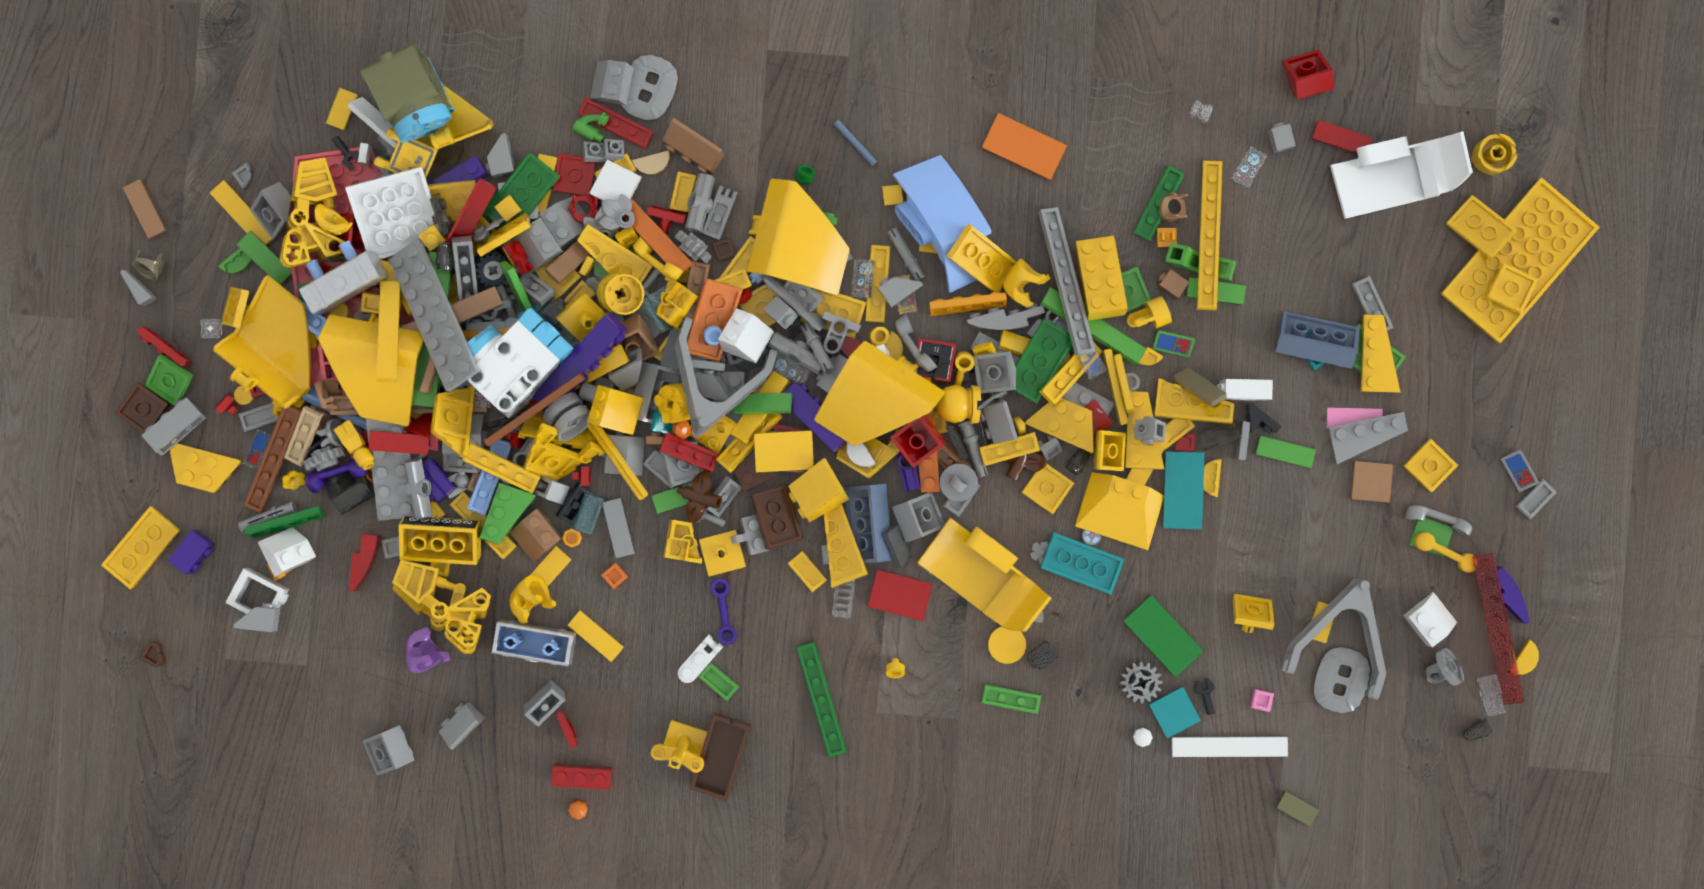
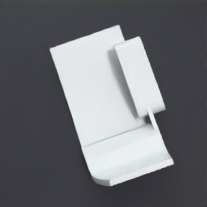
M1464 132L1413 145H1408L1407 136L1356 148L1358 159L1330 165L1344 219L1440 196V194L1450 192L1460 186L1473 173Z

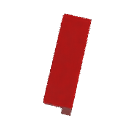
M479 178L442 249H445L446 246L452 249L451 237L471 236L497 188L496 186Z

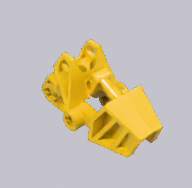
M326 158L303 161L297 166L290 201L294 203V211L288 216L286 226L289 231L283 238L280 253V263L285 268L306 265L311 261L309 253L316 252L322 260L339 256L342 253L340 248L336 252L331 251L329 243L336 245L337 241L340 245L344 243L343 240L321 230L317 222L307 223L309 220V206L323 203L324 206L332 210L335 207L333 199L337 197V192ZM289 236H296L298 243H292ZM291 250H294V252L292 251L291 258L294 260L292 262H289V258H287L288 254H290Z
M401 560L392 582V590L418 616L422 612L429 616L430 625L433 630L442 631L445 629V638L462 654H472L476 650L482 625L475 624L474 621L485 619L491 595L481 588L464 598L465 585L462 583L454 584L447 581L446 578L439 576L438 568ZM436 587L454 591L449 607L434 598ZM483 600L485 603L479 604L476 601ZM450 628H456L457 631L453 632V631H450L449 629H450Z

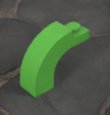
M1170 243L1165 261L1177 268L1198 274L1199 252L1188 246ZM1219 257L1218 278L1232 280L1236 261Z

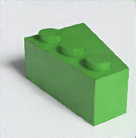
M499 483L480 539L500 545L537 496Z

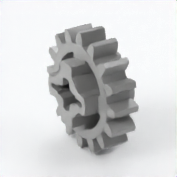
M680 230L675 235V238L681 243L678 247L694 261L700 259L707 264L712 258L706 251L708 246L690 232L687 235Z
M330 445L313 451L311 453L312 457L307 458L303 463L306 470L317 469L320 472L339 464L338 460L346 457L344 447L333 449V446Z
M1139 661L1138 666L1135 663H1131L1132 668L1125 667L1127 673H1121V676L1125 678L1120 681V684L1125 685L1121 690L1123 692L1127 691V698L1133 696V702H1136L1137 699H1139L1141 704H1143L1144 699L1151 702L1150 697L1156 698L1155 692L1161 691L1158 687V684L1163 683V681L1158 680L1161 674L1155 673L1157 669L1155 666L1150 669V663L1148 662L1145 666H1143L1142 661ZM1140 670H1147L1151 674L1143 675ZM1133 673V679L1131 682H1129V678ZM1139 678L1145 680L1142 687L1139 684L1137 685ZM1154 682L1152 689L1149 691L1150 684ZM1138 689L1142 695L1135 694L1132 690Z

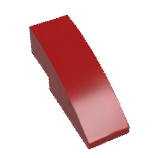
M362 534L360 552L352 553L349 591H357L369 575L379 551L381 535Z

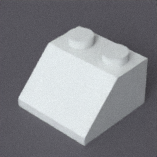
M736 308L718 341L723 351L757 363L774 331L753 314Z
M293 527L258 542L274 577L306 564L316 557L308 539Z
M1434 592L1430 593L1403 615L1425 645L1429 647H1434L1447 637L1457 623Z

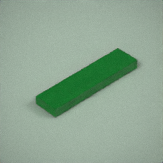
M1169 165L1166 167L1132 234L1148 242L1151 241L1162 220L1159 214L1161 200L1170 193H1176L1185 173Z
M319 506L245 527V533L253 539L325 518V510Z

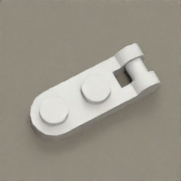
M710 634L679 668L678 677L682 682L690 683L694 681L724 647L722 644L716 643L713 640L714 637ZM707 645L713 649L710 654L704 649Z

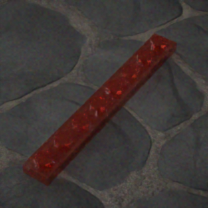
M1494 552L1477 554L1473 556V562L1503 704L1524 703L1525 700Z

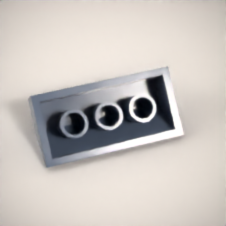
M1284 311L1275 352L1352 369L1358 351L1360 327Z
M886 484L844 487L843 489L849 498L848 501L844 502L845 513L863 562L892 561V556L883 537V533L890 528Z

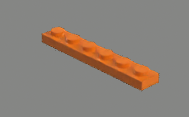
M923 377L932 383L931 377ZM933 408V410L930 413L926 414V416L935 426V415ZM938 450L919 464L921 493L941 491Z

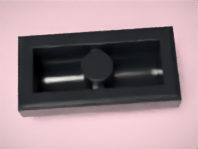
M576 483L555 515L573 525L593 496V493L586 487L581 486V484Z

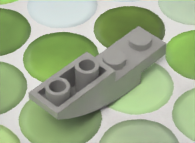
M1033 304L1031 307H1026L1027 310L1020 312L1019 309L1008 312L1009 316H1006L1004 309L999 310V307L987 310L988 314L981 315L980 312L969 315L970 319L966 320V323L975 328L991 331L1016 330L1028 327L1027 319L1042 315L1045 311L1043 306L1038 307V304Z

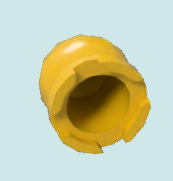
M959 385L945 387L943 389L945 395L936 405L938 415L951 423H959L967 418L970 424L979 423L981 410H977V401H981L980 386L971 385L970 390H966L963 386Z

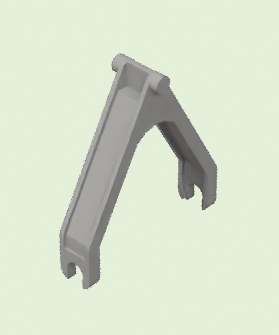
M685 316L674 349L693 428L692 434L695 438H699L766 381L772 372L778 351L770 348L769 355L767 354L761 372L726 401L719 403L711 402L705 399L698 391L686 340L693 319Z
M1353 578L1288 644L1281 667L1282 671L1294 674L1301 650L1341 611L1353 609L1361 619L1371 666V674L1365 696L1375 700L1379 699L1386 678V669L1368 581Z

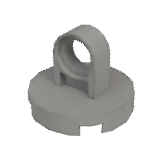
M964 463L949 465L940 477L942 493L953 501L962 502L970 499L978 487L976 472Z
M1444 648L1437 651V663L1426 669L1428 682L1440 683L1447 680L1451 685L1457 686L1464 681L1463 670L1461 666H1456L1453 660L1457 658L1449 649Z

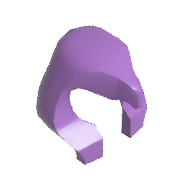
M428 627L413 632L406 641V663L409 670L413 673H422L435 667L441 660L443 663L450 660L449 652L442 650L433 642L430 637L431 631Z

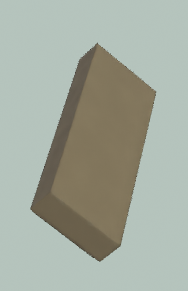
M1189 367L1173 375L1176 383L1211 407L1227 398L1224 391Z

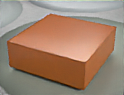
M616 562L601 575L613 589L629 577Z

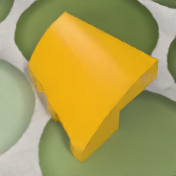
M665 277L667 286L665 292L661 293V303L656 314L668 324L677 328L698 296L677 280Z
M669 520L664 558L702 564V558L697 548L698 544L693 534L692 523Z

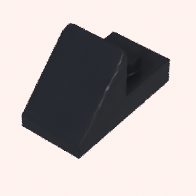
M1253 403L1246 405L1247 422L1251 423L1249 433H1252L1259 423L1262 424L1260 427L1267 433H1277L1281 426Z

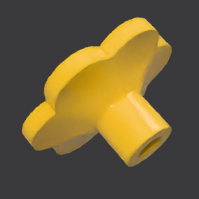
M289 471L287 475L282 477L283 488L296 490L299 486H303L305 484L304 473Z

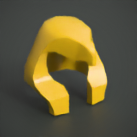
M1020 258L1007 274L1003 282V288L1016 303L1024 307H1031L1034 302L1030 301L1029 293L1024 292V286L1029 282L1039 285L1044 284L1051 277L1049 274L1045 276L1044 274L1037 273L1026 261Z
M529 575L520 581L509 598L511 611L521 624L528 623L530 610L534 606L541 604L544 608L549 609L556 606V601L550 598L547 585L542 579L534 575Z

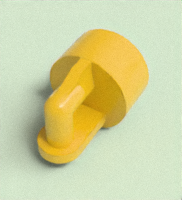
M1162 296L1145 302V308L1130 313L1126 318V322L1130 327H1140L1151 322L1155 329L1172 323L1173 320L1170 307Z

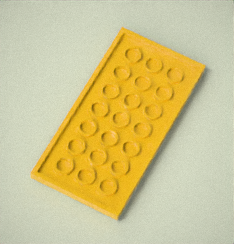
M1542 177L1535 182L1504 219L1518 230L1510 241L1492 260L1477 250L1441 292V295L1498 344L1506 338L1600 228ZM1501 263H1506L1538 279L1522 314H1518L1485 298Z

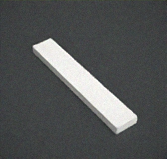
M1171 737L1172 757L1288 756V737Z

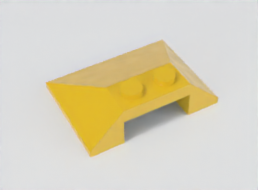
M1091 472L1074 527L1148 551L1164 495L1150 487L1114 475Z

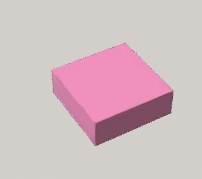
M1254 689L1250 708L1270 712L1274 693Z

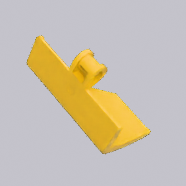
M330 314L322 328L319 341L339 383L360 417L409 426L417 360L424 343L421 333L399 328L397 382H376L379 321L377 314H371L368 322Z

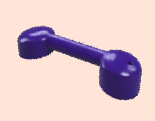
M353 458L347 464L321 472L313 470L306 476L305 485L312 493H317L324 487L326 483L325 478L347 471L354 477H362L370 469L364 470L359 467Z
M717 578L711 583L710 589L714 596L718 597L722 624L718 631V639L722 644L730 645L737 638L736 630L729 625L725 599L730 590V585L725 579Z

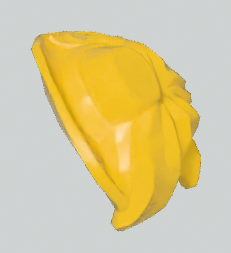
M318 204L315 207V219L324 232L328 231L329 234L341 235V233L348 231L353 224L322 204Z

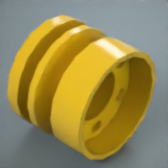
M612 273L600 281L597 288V298L601 306L607 311L627 315L634 313L640 308L644 300V289L640 281L634 276ZM616 290H618L621 293L620 296H617V294H615Z

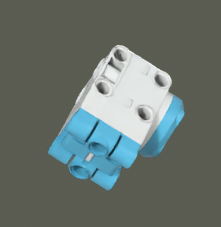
M529 308L504 335L493 325H489L468 342V346L480 370L468 381L509 419L526 406L530 399H533L532 396L571 354L574 348L549 322L544 321L532 308Z

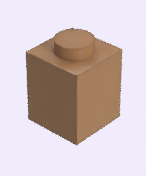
M1171 269L1167 273L1163 271L1157 280L1160 282L1157 287L1175 300L1180 297L1189 284V281Z

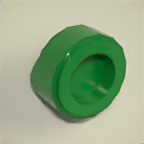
M800 165L797 168L795 179L801 184L809 185L813 182L816 172L808 165Z

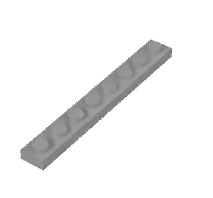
M1058 207L1041 209L1038 214L1075 357L1093 354L1096 350Z
M981 332L977 334L970 348L973 350L976 345L992 342L997 353L1007 352L998 349V341ZM1011 353L1014 364H1016L1020 356ZM1074 383L1062 396L1063 399L1082 407L1096 399L1107 415H1109L1115 404L1077 383Z

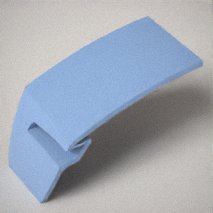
M939 155L894 173L893 177L907 194V201L896 205L895 213L920 246L930 243L937 251L939 259L945 266L948 292L951 293L976 281L974 277L946 255L967 224L972 225L985 237L991 234V229L952 168Z

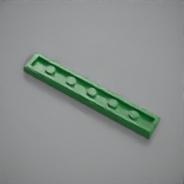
M815 641L797 646L796 649L828 757L847 753Z

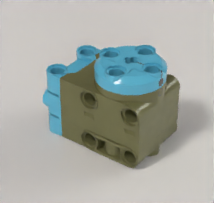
M414 43L396 52L392 51L383 54L378 58L379 61L360 70L385 121L391 123L401 143L429 136L430 133L437 132L439 128L452 118L450 113L455 108L446 93L443 83L437 75L430 58Z

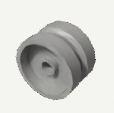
M567 393L549 405L543 414V421L547 425L557 428L556 437L560 441H567L576 437L588 427L590 423L587 420L590 410L587 406L583 405V401L576 393Z

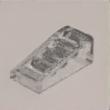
M855 580L842 584L851 586L850 590L841 589L839 586L835 587L832 616L851 618ZM838 592L849 593L850 596H838ZM837 600L849 601V604H839ZM836 607L847 608L848 611H836Z

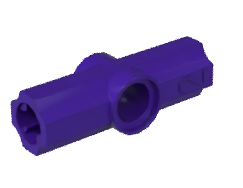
M899 452L896 456L904 492L920 489L916 467H903L901 459L904 456Z

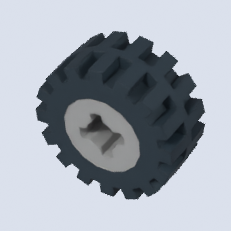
M490 251L478 257L475 263V272L479 281L485 286L499 287L502 283H505L506 278L499 264L504 260L508 262L506 257L497 251Z

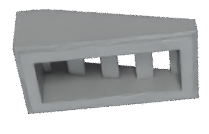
M124 269L120 271L121 276L139 305L147 306L157 300L156 296L130 271Z

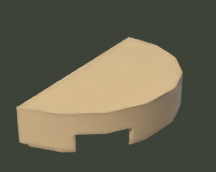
M669 150L632 160V162L641 173L656 175L667 166L670 160Z

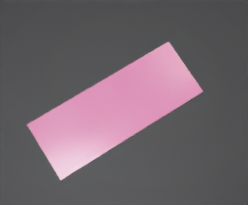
M1327 408V429L1331 426L1383 416V409Z

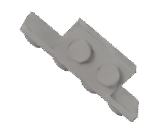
M772 276L764 277L763 281L766 283V286L770 290L775 291L783 302L794 308L797 315L806 319L811 328L821 331L827 325L814 312L824 299L816 289L789 281L784 285L778 278Z

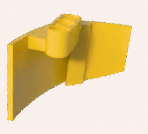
M952 518L947 520L917 561L918 564L960 594L990 619L1011 631H1027L1052 599L1024 573L1013 566L1019 559L977 526L970 533Z

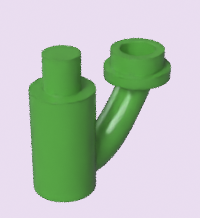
M603 112L602 115H585L575 122L572 130L592 142L596 140L601 143L604 136L599 133L598 129L588 123L598 121L597 124L599 126H605L609 116L606 112Z

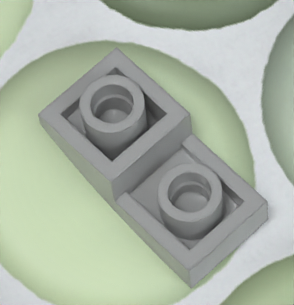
M604 139L603 143L586 141L583 143L584 162L615 161L625 157L623 140Z

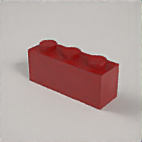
M555 763L552 766L551 786L609 790L612 784L613 767Z

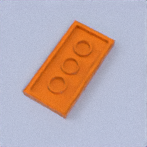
M998 113L982 149L1051 181L1067 145Z
M705 278L686 339L690 354L720 362L723 353L720 343L718 345L708 344L703 338V333L711 325L718 326L722 331L724 330L735 309L738 307L743 291L742 288Z

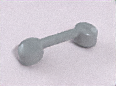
M907 314L895 321L896 330L917 364L927 372L937 368V365L927 354L919 352L910 338L909 334L913 332V328Z
M1411 505L1407 509L1405 519L1425 521L1427 515L1453 524L1452 529L1464 536L1470 537L1472 526L1464 519L1456 518L1422 505Z

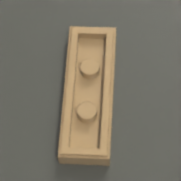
M307 406L303 407L285 453V459L299 466L304 465L303 462L306 460L323 414Z

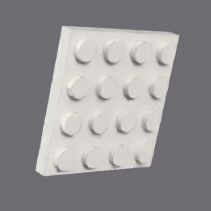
M422 166L345 187L366 251L376 252L379 259L393 256L414 240H421L418 234L432 224H435L443 234Z

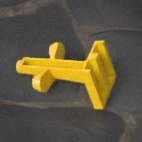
M671 720L664 744L654 745L651 750V756L655 760H669L668 766L680 769L681 764H683L692 772L698 773L704 767V760L700 755L708 731ZM672 761L679 764L677 766H674L672 764Z

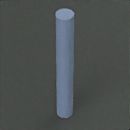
M840 120L833 124L872 167L878 162Z

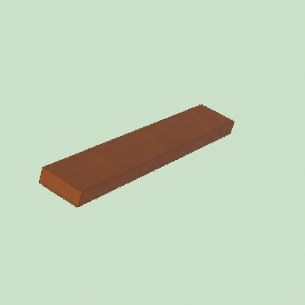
M582 372L484 440L487 447L585 379Z
M293 405L287 409L282 408L244 506L259 513L264 511L285 459V453L302 409Z

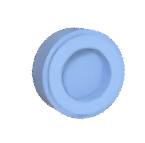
M715 325L708 326L704 330L703 338L710 345H718V338L722 330Z

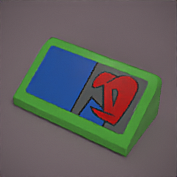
M1157 330L1152 350L1190 358L1195 338Z

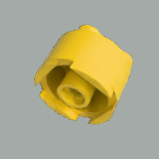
M1505 134L1489 135L1475 145L1471 161L1483 174L1491 176L1499 174L1512 167L1517 159L1515 142Z
M682 382L663 386L659 390L658 395L654 397V403L658 407L659 413H661L663 422L677 423L690 420Z

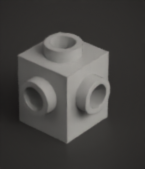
M1149 416L1144 417L1143 420H1136L1134 439L1141 441L1143 445H1153V442H1165L1166 423Z

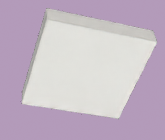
M607 160L590 191V195L600 200L612 199L617 201L619 196L623 194L631 199L642 177Z

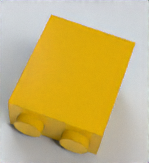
M598 385L587 422L633 435L644 398Z
M826 458L819 461L788 486L791 490L788 493L793 503L798 502L800 506L797 509L802 519L807 518L809 523L849 500Z

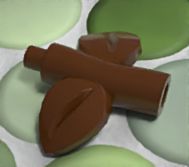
M1038 452L1002 461L1011 464L1006 476L1017 481L1024 469L1031 473L1038 472L1048 463L1046 458Z
M707 470L695 476L692 481V487L686 485L685 487L679 486L677 489L678 494H681L684 499L689 500L685 510L691 523H695L702 518L705 506L718 509L722 503V496L708 493L712 486V479Z

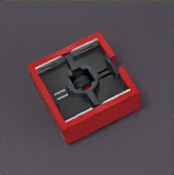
M919 338L917 349L921 354H927L937 365V368L927 372L919 366L916 373L921 377L930 376L935 377V381L951 383L957 344Z

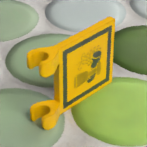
M389 128L386 136L398 141L390 162L382 157H377L374 164L394 173L422 166L427 178L438 150L416 139L401 143L394 129Z

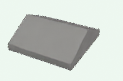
M1010 351L973 356L977 386H980L981 394L1016 389V367Z
M607 435L633 473L642 476L645 438ZM605 453L604 473L620 474Z

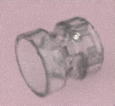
M1195 99L1189 117L1193 119L1199 118L1201 122L1207 123L1214 105L1209 103L1203 104L1201 100Z

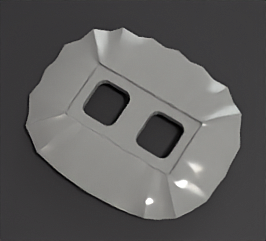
M652 54L647 56L641 55L631 65L634 70L627 105L622 106L629 114L637 118L653 120L663 115L668 108L676 89L678 76L676 69L669 61ZM649 72L659 75L656 85L645 81ZM641 90L652 93L648 103L638 99Z
M1344 647L1328 651L1319 665L1315 678L1314 695L1316 701L1323 708L1339 713L1352 712L1356 707L1360 706L1361 700L1368 688L1370 673L1368 660L1360 652ZM1340 665L1351 667L1349 677L1346 678L1338 674ZM1335 683L1346 686L1343 696L1333 693Z

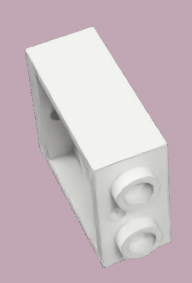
M1224 379L1220 380L1219 384L1216 385L1226 393L1227 398L1225 400H1272L1273 380Z
M243 568L225 602L246 614L249 613L252 608L240 603V600L251 579H254L277 591L272 604H274V607L280 608L281 604L284 605L289 597V594H287L289 588L274 582L272 579L250 568Z

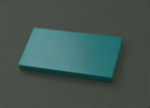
M1166 452L1163 528L1202 530L1205 453Z
M1052 532L1039 568L1112 595L1125 559Z

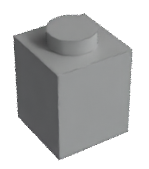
M1284 122L1272 125L1273 128L1268 131L1273 154L1293 149L1296 145L1291 125H1284Z
M775 296L764 308V311L785 330L798 317L778 296Z

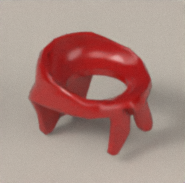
M573 195V199L568 207L573 218L580 223H583L584 217L595 218L598 212V198L589 195ZM583 201L589 204L590 213L580 215L575 208L578 202Z

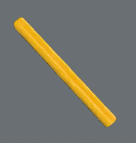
M590 423L588 429L637 499L643 500L648 496L645 488L602 427Z

